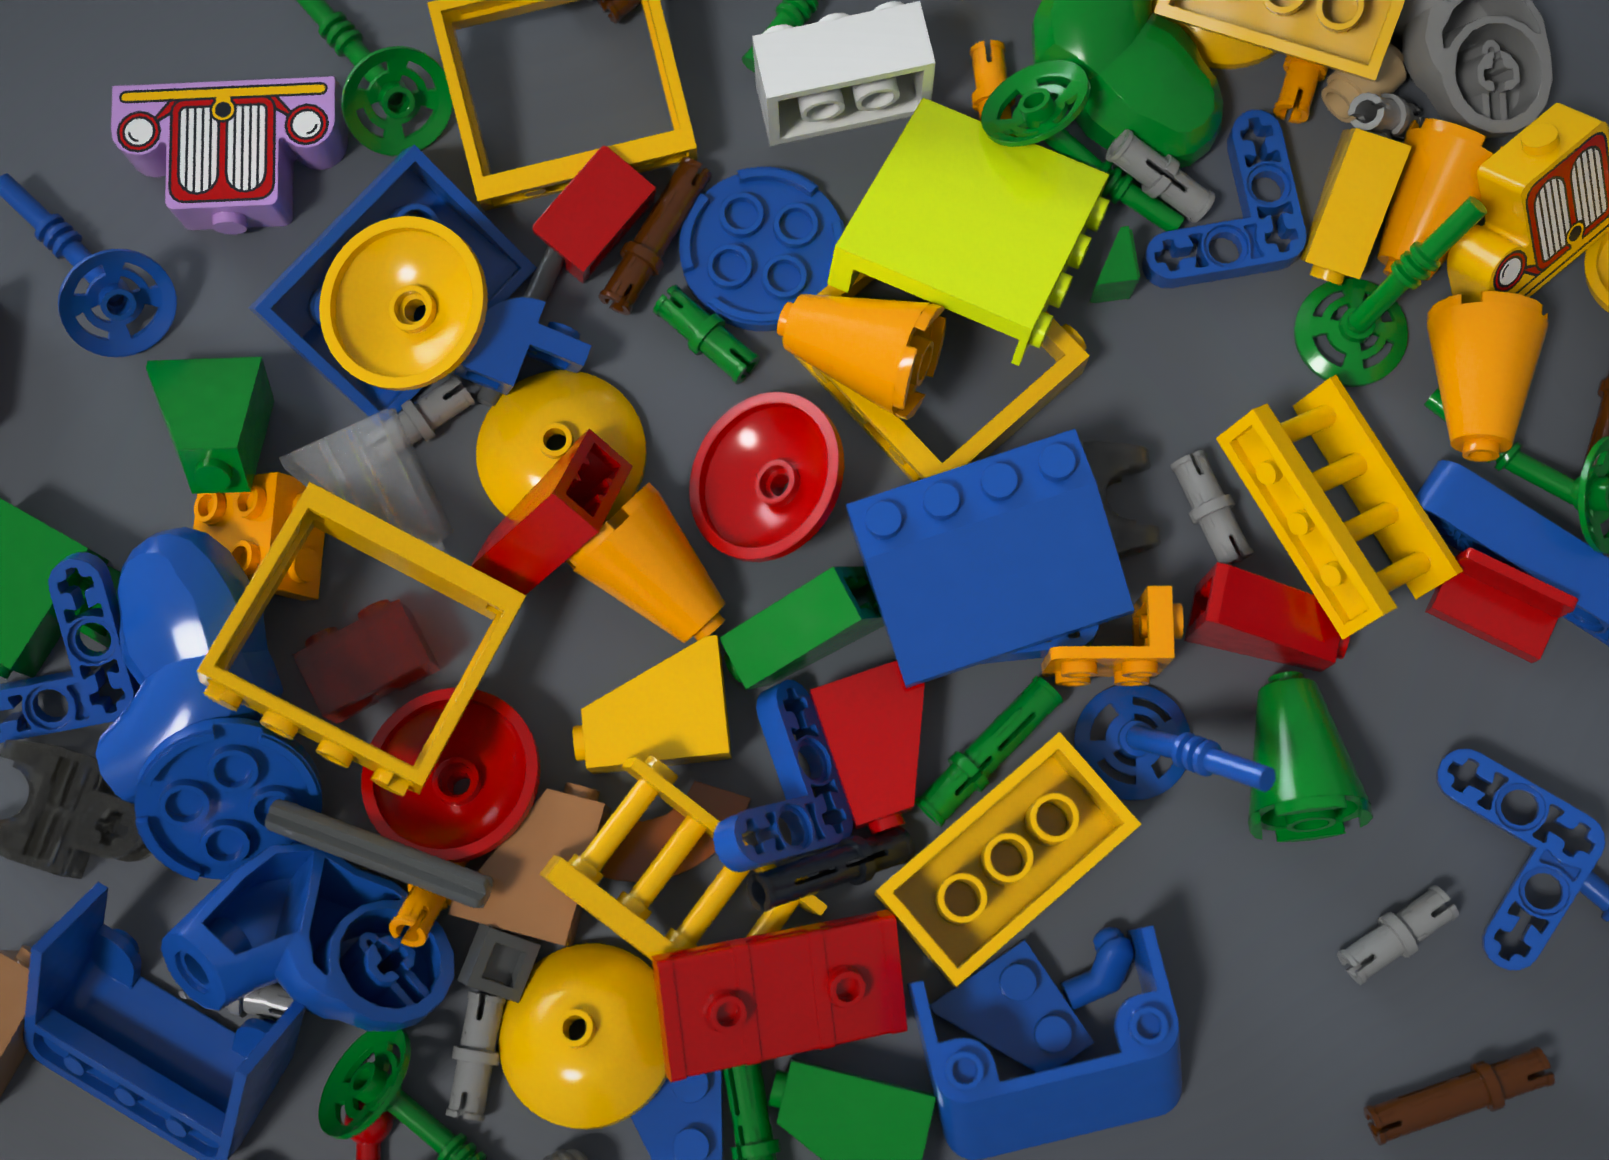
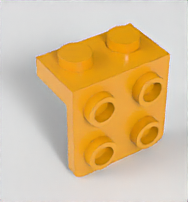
M271 472L255 475L251 492L197 494L194 504L195 517L193 529L208 533L227 548L243 569L249 581H251L309 484V481L280 472ZM315 484V485H317V486H319V487H321V488H323V489H325V490H327V491L329 492V488H328V487H325V486H322V485H319V484ZM313 527L274 594L300 601L318 600L325 532Z
M1147 586L1133 605L1135 609L1134 613H1132L1133 646L1052 647L1041 664L1042 676L1055 677V685L1066 687L1090 685L1091 677H1114V685L1117 686L1149 685L1150 677H1157L1175 658L1174 639H1182L1183 607L1181 603H1173L1172 586Z

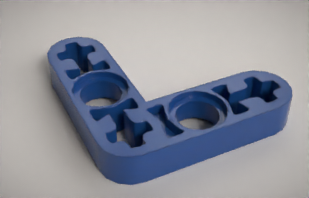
M1250 110L1242 113L1235 120L1227 138V151L1243 218L1166 231L1156 235L1149 242L1142 259L1143 273L1153 285L1160 288H1177L1287 268L1297 260L1307 241L1306 229L1282 129L1278 120L1272 114L1263 110ZM1248 129H1253L1256 137H1265L1259 149L1261 162L1253 166L1252 164L1257 156L1252 140H1243ZM1258 178L1272 179L1278 184L1281 190V197L1273 202L1259 200L1252 191L1251 183ZM1279 213L1281 215L1275 223L1280 239H1290L1284 252H1279L1277 244H1267L1266 242L1273 232L1271 217ZM1218 238L1232 241L1238 249V259L1231 263L1216 261L1209 252V243ZM1193 243L1197 244L1196 256L1181 259L1175 271H1169L1167 264L1164 262H1156L1163 249L1169 250L1171 257L1179 258L1189 256L1194 246ZM1196 260L1200 268L1195 267Z
M76 552L64 558L52 569L48 579L49 592L72 670L0 684V711L14 709L22 701V711L10 714L0 724V743L114 722L128 708L141 686L123 662L119 640L120 612L118 599L110 571L106 563L98 556L88 552ZM75 568L78 569L80 576H91L93 584L85 590L88 608L97 603H100L102 608H92L79 615H75L74 610L79 609L85 603L80 587L75 585L69 586L66 581L75 572ZM97 623L105 627L111 636L109 649L93 651L87 648L80 637L82 625ZM113 659L117 663H114L106 672L109 683L113 689L122 688L124 694L116 704H113L110 696H100L98 693L99 689L106 683L105 672L101 665ZM90 666H100L95 670L90 669ZM46 689L60 692L68 702L67 714L61 717L47 715L38 704L39 693Z
M787 679L762 691L756 703L758 719L786 800L744 810L722 820L714 830L713 842L715 851L720 861L734 872H745L823 851L850 837L853 830L852 815L813 701L808 691L795 680ZM798 752L806 758L810 767L811 777H808L803 772L799 763ZM779 817L787 823L790 829L791 844L784 840L779 830ZM755 833L758 844L745 845L742 837Z
M1457 749L1448 753L1439 763L1436 776L1441 792L1450 800L1534 848L1486 925L1482 935V948L1487 958L1501 968L1522 970L1531 966L1539 957L1598 862L1605 847V834L1600 824L1591 816L1503 765L1472 749ZM1467 760L1473 761L1478 765L1475 770V776L1489 785L1493 783L1494 774L1506 779V783L1500 786L1493 794L1489 810L1477 804V801L1485 796V793L1473 786H1467L1462 792H1459L1452 787L1455 777L1447 772L1451 763L1462 766ZM1513 790L1529 793L1537 804L1535 818L1526 825L1510 823L1502 813V800L1507 793ZM1550 805L1561 811V814L1553 820L1554 823L1568 830L1574 829L1578 824L1583 825L1587 829L1584 839L1592 844L1587 853L1578 850L1572 853L1571 856L1566 855L1562 852L1565 841L1550 831H1546L1544 842L1532 836L1546 822ZM1538 873L1552 876L1557 880L1561 888L1559 901L1548 909L1534 907L1525 896L1527 881ZM1515 901L1525 913L1536 918L1545 919L1546 923L1540 932L1532 924H1528L1521 936V941L1528 946L1527 952L1523 956L1512 953L1506 960L1498 955L1501 950V944L1494 939V936L1499 929L1511 932L1521 918L1508 914L1509 908Z

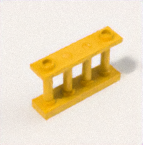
M1335 375L1328 378L1292 406L1298 416L1280 423L1268 403L1252 409L1216 437V440L1343 640L1398 608L1389 592L1406 584L1415 599H1418L1463 572V569L1338 376ZM1310 435L1329 463V465L1314 472L1310 471L1293 444ZM1341 484L1361 513L1345 522L1342 521L1324 493ZM1372 534L1375 535L1393 563L1376 573L1356 543Z
M649 755L645 762L638 757L627 758L621 766L622 769L638 781L582 855L574 854L569 862L565 861L562 857L553 855L539 875L652 961L653 955L697 947L698 941L751 870L734 872L724 865L677 930L670 928L665 936H663L646 923V920L652 914L648 908L702 835L706 833L713 839L714 830L720 822L676 788L673 784L678 779L677 774L661 761ZM656 796H658L683 815L685 819L629 893L622 891L618 898L615 899L598 886V883L604 877L600 870ZM771 864L753 869V871L756 873L765 872L777 866ZM808 876L798 878L795 880V882L808 878ZM815 895L774 907L772 910L762 913L746 937L780 931L798 906L806 912L819 916L824 913L828 906Z

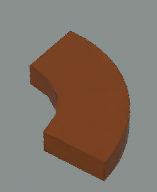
M698 781L693 782L687 793L690 799L720 822L747 810L751 803V798ZM673 808L664 816L643 822L637 821L604 865L602 871L604 878L637 883L685 817ZM704 833L672 877L687 872L714 856L716 851L713 839Z

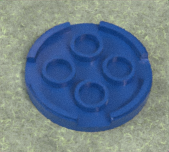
M752 167L738 170L736 175L722 180L704 194L700 193L685 218L679 239L680 261L684 278L700 305L710 314L717 313L725 320L726 324L744 330L775 331L777 330L780 313L787 302L794 303L800 294L817 295L828 286L827 281L835 245L845 230L843 221L840 219L832 203L819 190V186L800 174L775 167Z
M225 717L204 720L186 726L167 737L146 759L136 785L134 801L135 823L139 835L148 850L169 869L196 881L199 876L223 880L231 872L271 846L301 843L269 831L265 827V818L269 813L271 804L277 799L287 800L321 813V779L314 761L303 746L294 738L291 740L282 737L260 724V721L252 719Z

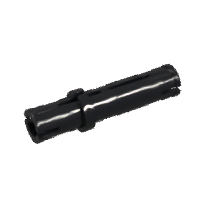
M896 827L865 839L854 835L841 840L837 848L810 857H804L765 872L751 874L747 879V893L750 902L756 910L767 912L782 904L812 896L848 882L858 886L871 881L877 872L897 865L907 864L914 858V843L910 834L903 827ZM868 856L865 859L846 864L849 861ZM819 872L817 875L795 882V880L798 878Z

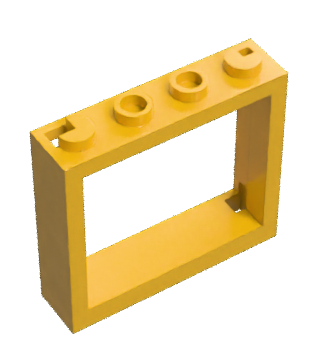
M435 0L427 2L476 198L484 211L562 192L598 149L492 174L455 30L579 0ZM641 0L673 131L607 146L638 173L676 165L682 157L698 159L697 146L660 0Z
M860 272L848 293L828 285L817 295L854 297L874 278ZM1053 318L1041 346L1056 363L943 463L899 417L892 415L800 358L796 357V359L912 482L990 456L1083 373L1090 355L1085 351L1087 346L1080 334L1068 324L1061 326Z
M309 482L197 669L200 683L207 686L203 694L221 706L237 711L239 706L243 704L262 714L260 724L272 732L293 740L296 733H299L319 743L315 751L327 760L345 768H349L351 762L354 761L374 771L371 780L380 787L400 796H404L407 789L420 794L515 620L526 595ZM313 527L493 620L413 766L229 672V669Z

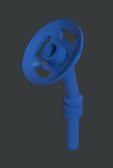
M6 173L0 176V196L35 229L34 236L40 242H43V245L48 250H52V253L58 259L65 258L73 266L66 275L58 295L59 316L69 336L87 351L107 357L131 356L155 345L172 325L177 308L176 291L172 280L164 268L151 257L129 249H109L91 254L81 243L82 236L77 231H73V227L68 222H65V219L60 214L49 213L10 174ZM125 262L134 264L147 271L157 285L148 286L137 272L124 267ZM123 276L131 279L138 285L139 289L130 290L127 283L120 277ZM84 278L89 283L86 294H74L78 283ZM148 304L158 307L150 323L141 331L130 335L126 324L132 322L141 314L144 305ZM99 305L104 315L110 320L100 318L91 308ZM84 313L92 325L109 332L108 338L97 336L86 330L78 322L76 316Z
M1116 685L1096 695L1085 706L1076 723L1074 748L1113 793L1122 800L1138 801L1156 797L1170 789L1181 778L1185 770L1204 777L1217 774L1263 792L1270 790L1275 782L1276 774L1273 768L1223 751L1218 742L1191 733L1187 719L1179 706L1166 694L1146 685ZM1133 698L1144 699L1154 703L1168 715L1170 720L1164 722L1153 710L1144 706L1134 705ZM1111 704L1118 716L1109 724L1105 733V740L1090 741L1091 729L1096 717L1102 709ZM1134 715L1148 718L1154 723L1156 728L1152 729L1150 725L1143 721H1135ZM1117 751L1122 757L1135 760V766L1122 763L1113 753ZM1160 756L1171 758L1173 763L1161 777L1157 778L1151 765ZM1104 759L1117 772L1135 776V785L1113 779L1097 763Z

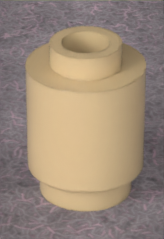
M1389 43L1375 82L1335 70L1328 77L1327 86L1322 90L1324 104L1339 120L1351 123L1350 121L1358 118L1348 116L1349 106L1355 97L1367 92L1377 94L1378 96H1381L1383 93L1392 94L1405 82L1404 56L1397 47Z

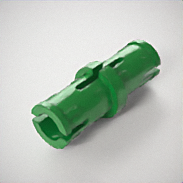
M678 285L669 287L667 293L671 297L668 299L662 294L653 308L654 314L658 317L660 316L688 340V348L695 355L703 353L730 376L734 383L740 384L746 379L743 372L746 371L751 374L758 365L760 356L757 353H753L725 329V320L717 313L710 316L682 292Z

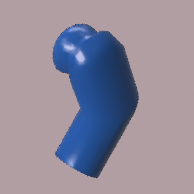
M1105 927L1099 930L1093 938L1097 953L1092 969L1060 983L1064 996L1072 1010L1113 994L1122 987L1134 957V952L1130 939L1125 938L1119 928Z

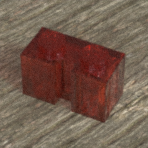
M384 599L368 605L357 614L359 620L340 630L337 627H329L313 634L305 641L306 648L292 654L324 718L339 724L379 703V698L394 690L401 691L441 670L411 610L399 599L392 603L388 599Z

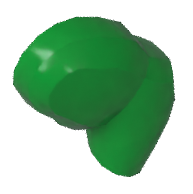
M1041 0L1031 29L1033 64L1050 60H1066L1079 65L1085 71L1090 82V95L1084 109L1075 120L1087 137L1108 150L1114 139L1125 129H1129L1137 138L1163 157L1169 154L1177 159L1180 163L1179 168L1192 165L1209 152L1222 128L1224 104L1218 80L1201 58L1196 44L1181 26L1152 13L1153 0ZM1048 81L1040 83L1041 86L1047 84L1061 85L1065 88L1069 85L1068 82L1064 81ZM1075 101L1072 104L1068 105L1067 109L1069 110V112L1074 106Z

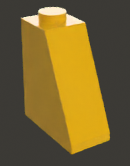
M1358 128L1342 131L1308 232L1307 241L1300 257L1301 260L1313 264L1309 275L1341 286L1345 275L1360 280L1412 146Z
M718 636L703 637L581 709L582 725L573 726V746L576 761L585 760L588 771L592 774L625 771L621 766L627 758L638 757L645 762L649 755L655 757L666 766L732 759L721 645Z

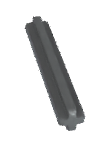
M275 800L271 804L269 813L265 818V827L269 831L472 908H483L492 892L493 880L487 875L287 800Z

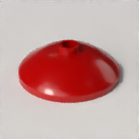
M787 392L759 394L738 403L728 410L713 425L702 441L690 475V507L695 523L704 538L720 552L747 562L775 560L794 552L807 543L827 521L842 487L844 451L836 426L829 416L817 405L804 397ZM789 482L787 489L782 494L784 486Z
M456 688L432 691L407 702L382 724L370 744L413 766ZM476 689L420 794L407 789L404 796L394 794L371 780L374 771L363 766L361 791L364 806L373 826L383 837L452 863L464 862L480 857L494 850L513 835L527 817L534 803L540 782V757L535 738L525 721L514 708L500 698ZM470 779V786L467 791L462 794L453 793L454 786L459 780Z

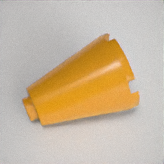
M1425 118L1421 128L1416 120L1410 123L1405 134L1404 144L1412 147L1389 204L1377 256L1378 260L1385 265L1383 273L1387 277L1392 273L1391 265L1394 261L1401 260L1400 256L1405 251H1410V246L1414 242L1422 243L1470 196L1475 197L1482 203L1477 171L1480 165L1493 155L1492 152L1482 147L1486 136L1458 124L1438 119ZM1449 250L1439 259L1441 266L1446 261ZM1437 270L1431 271V276L1427 280H1430Z
M1481 291V302L1461 304L1462 294L1449 296L1435 303L1427 313V331L1450 445L1453 449L1462 452L1463 458L1475 462L1496 460L1499 458L1500 453L1512 448L1549 326L1548 313L1542 315L1543 305L1539 301L1521 294L1501 291Z
M800 294L794 303L787 302L784 305L778 319L777 334L783 337V347L791 354L892 415L909 420L915 415L926 395L915 391L917 386L922 384L925 376L933 378L938 364L946 329V318L939 315L945 308L944 306L928 302Z
M650 482L626 502L614 516L602 525L600 531L566 561L574 569V572L682 643L687 642L691 637L698 641L705 636H710L725 621L719 614V611L726 604L660 492Z

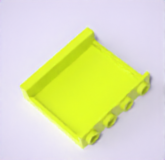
M923 97L836 243L827 284L848 293L861 272L926 301L944 306L947 310L1018 339L1019 342L1011 363L1019 366L1029 345L1040 349L1054 317L1046 313L1049 305L1059 309L1063 303L1073 276L1065 272L1068 266L1077 270L1080 268L1092 240V237L1084 235L1087 228L1097 232L1110 204V200L1101 197L1109 174L1035 143L1019 147L999 145L987 136L981 121Z

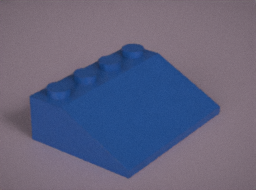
M416 145L404 149L249 307L290 348L379 427L396 416L402 410L400 405L409 399L411 400L422 388L393 391L372 386L345 370L329 350L320 322V295L328 269L343 246L363 229L389 218L415 216L436 221L459 235L477 256L487 284V310L495 304L507 300L537 268ZM421 305L415 310V322L421 320L425 315V305Z
M1076 429L846 504L850 527L906 688L1134 613L1135 609L1097 483Z

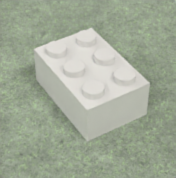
M891 1L879 5L873 11L850 16L846 13H833L823 17L816 23L797 27L787 24L776 25L764 31L763 34L752 36L756 89L770 146L911 117L923 97L928 100L932 98L936 62L920 1L907 4Z

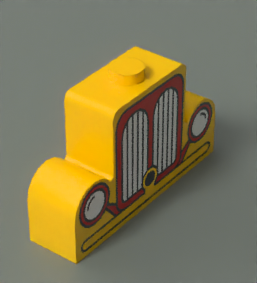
M1555 103L1480 165L1477 171L1482 204L1487 209L1485 224L1472 227L1449 250L1447 273L1452 296L1462 294L1461 304L1481 302V291H1501L1530 297L1609 231V125L1606 122L1564 104Z

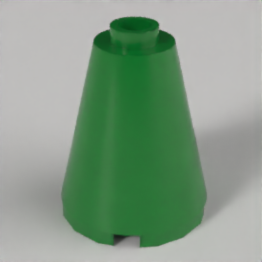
M1297 671L1281 672L1269 677L1268 684L1261 687L1257 695L1253 761L1273 768L1276 778L1272 788L1266 792L1250 787L1248 814L1250 833L1254 838L1263 840L1262 829L1272 830L1276 833L1277 842H1299L1345 834L1344 822L1358 817L1360 828L1367 825L1373 818L1370 800L1317 682L1304 678L1303 673Z

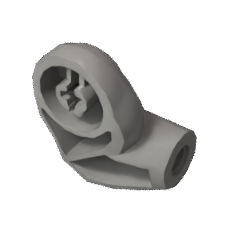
M1405 0L1392 36L1402 39L1403 63L1415 85L1427 95L1443 120L1474 130L1486 136V138L1507 136L1536 120L1547 105L1553 75L1551 50L1544 20L1532 0Z

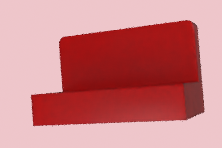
M601 146L533 224V233L566 260V270L584 284L653 204L656 187L609 147Z
M1467 548L1455 556L1463 572L1436 587L1425 612L1530 663L1540 660L1558 618L1574 611L1578 598L1476 549Z

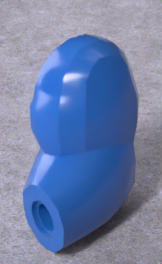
M188 527L163 530L147 538L131 551L120 573L117 597L120 612L119 640L123 662L141 687L128 708L100 736L95 755L100 774L112 791L122 800L132 804L135 801L137 780L146 759L167 737L186 726L204 720L233 717L260 721L263 716L243 704L239 706L237 711L230 710L203 694L207 686L200 683L197 669L250 581L227 548L208 533ZM262 614L229 672L281 698L284 690L267 647L264 616Z
M303 843L271 846L231 872L162 939L161 952L173 979L189 998L205 1009L219 1011L257 989L279 983L293 1000L305 1006L306 1011L324 1019L340 1020L366 1031H397L418 1024L442 1003L454 979V952L444 929L437 920H435L429 931L426 942L420 947H409L400 943L409 928L407 925L404 926L396 939L391 935L389 924L409 893L392 880L357 868L348 860Z

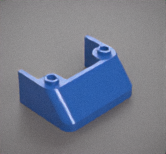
M97 882L31 947L23 1032L24 1043L32 1056L42 1065L198 1160H229L243 1142L293 1058L305 1006L294 1000L277 1022L270 1019L250 1018L243 1022L236 1033L140 976L142 962L139 955V946L135 939L121 929H112L104 924L108 887Z
M1153 925L1126 931L1128 939H1130L1133 946V958L1143 993L1128 998L1117 1010L1114 1029L1120 1053L999 1082L995 1062L990 1051L976 1040L955 1038L938 1042L923 981L907 983L933 1094L936 1096L935 1103L945 1141L952 1151L965 1159L981 1160L1158 1117L1170 1112L1177 1105L1182 1094L1179 1022Z

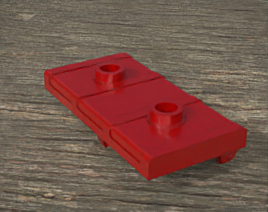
M888 909L652 956L665 1070L670 1082L685 1080L687 1077L732 1067L754 1065L765 1060L815 1049L832 1048L838 1044L889 1033L897 1034L908 1030L897 923L895 915Z

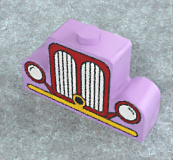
M335 76L112 86L111 133L114 143L140 173L156 178L166 176L165 204L188 230L213 229L219 233L235 235L246 232L247 228L289 225L293 220L294 161L299 160L301 164L314 170L332 168L346 154L348 126L342 113L341 99L343 90Z

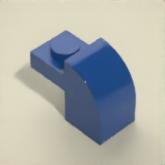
M526 297L512 298L497 303L487 310L485 322L475 346L466 359L454 370L453 374L507 395L514 387L525 356L560 370L578 373L584 367L592 345L580 341L581 334L564 324L549 322L547 327L539 324V319L546 304L545 301Z

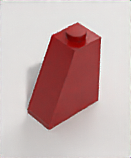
M588 429L489 534L471 567L524 595L528 594L600 531L633 466L591 429Z
M1217 562L1195 586L1184 641L1322 672L1334 665L1336 658L1343 659L1348 648L1350 636L1342 640L1315 595L1232 565Z
M897 661L810 689V696L842 785L856 830L869 826L872 836L905 825L902 814L911 812L915 801L925 682L906 688Z

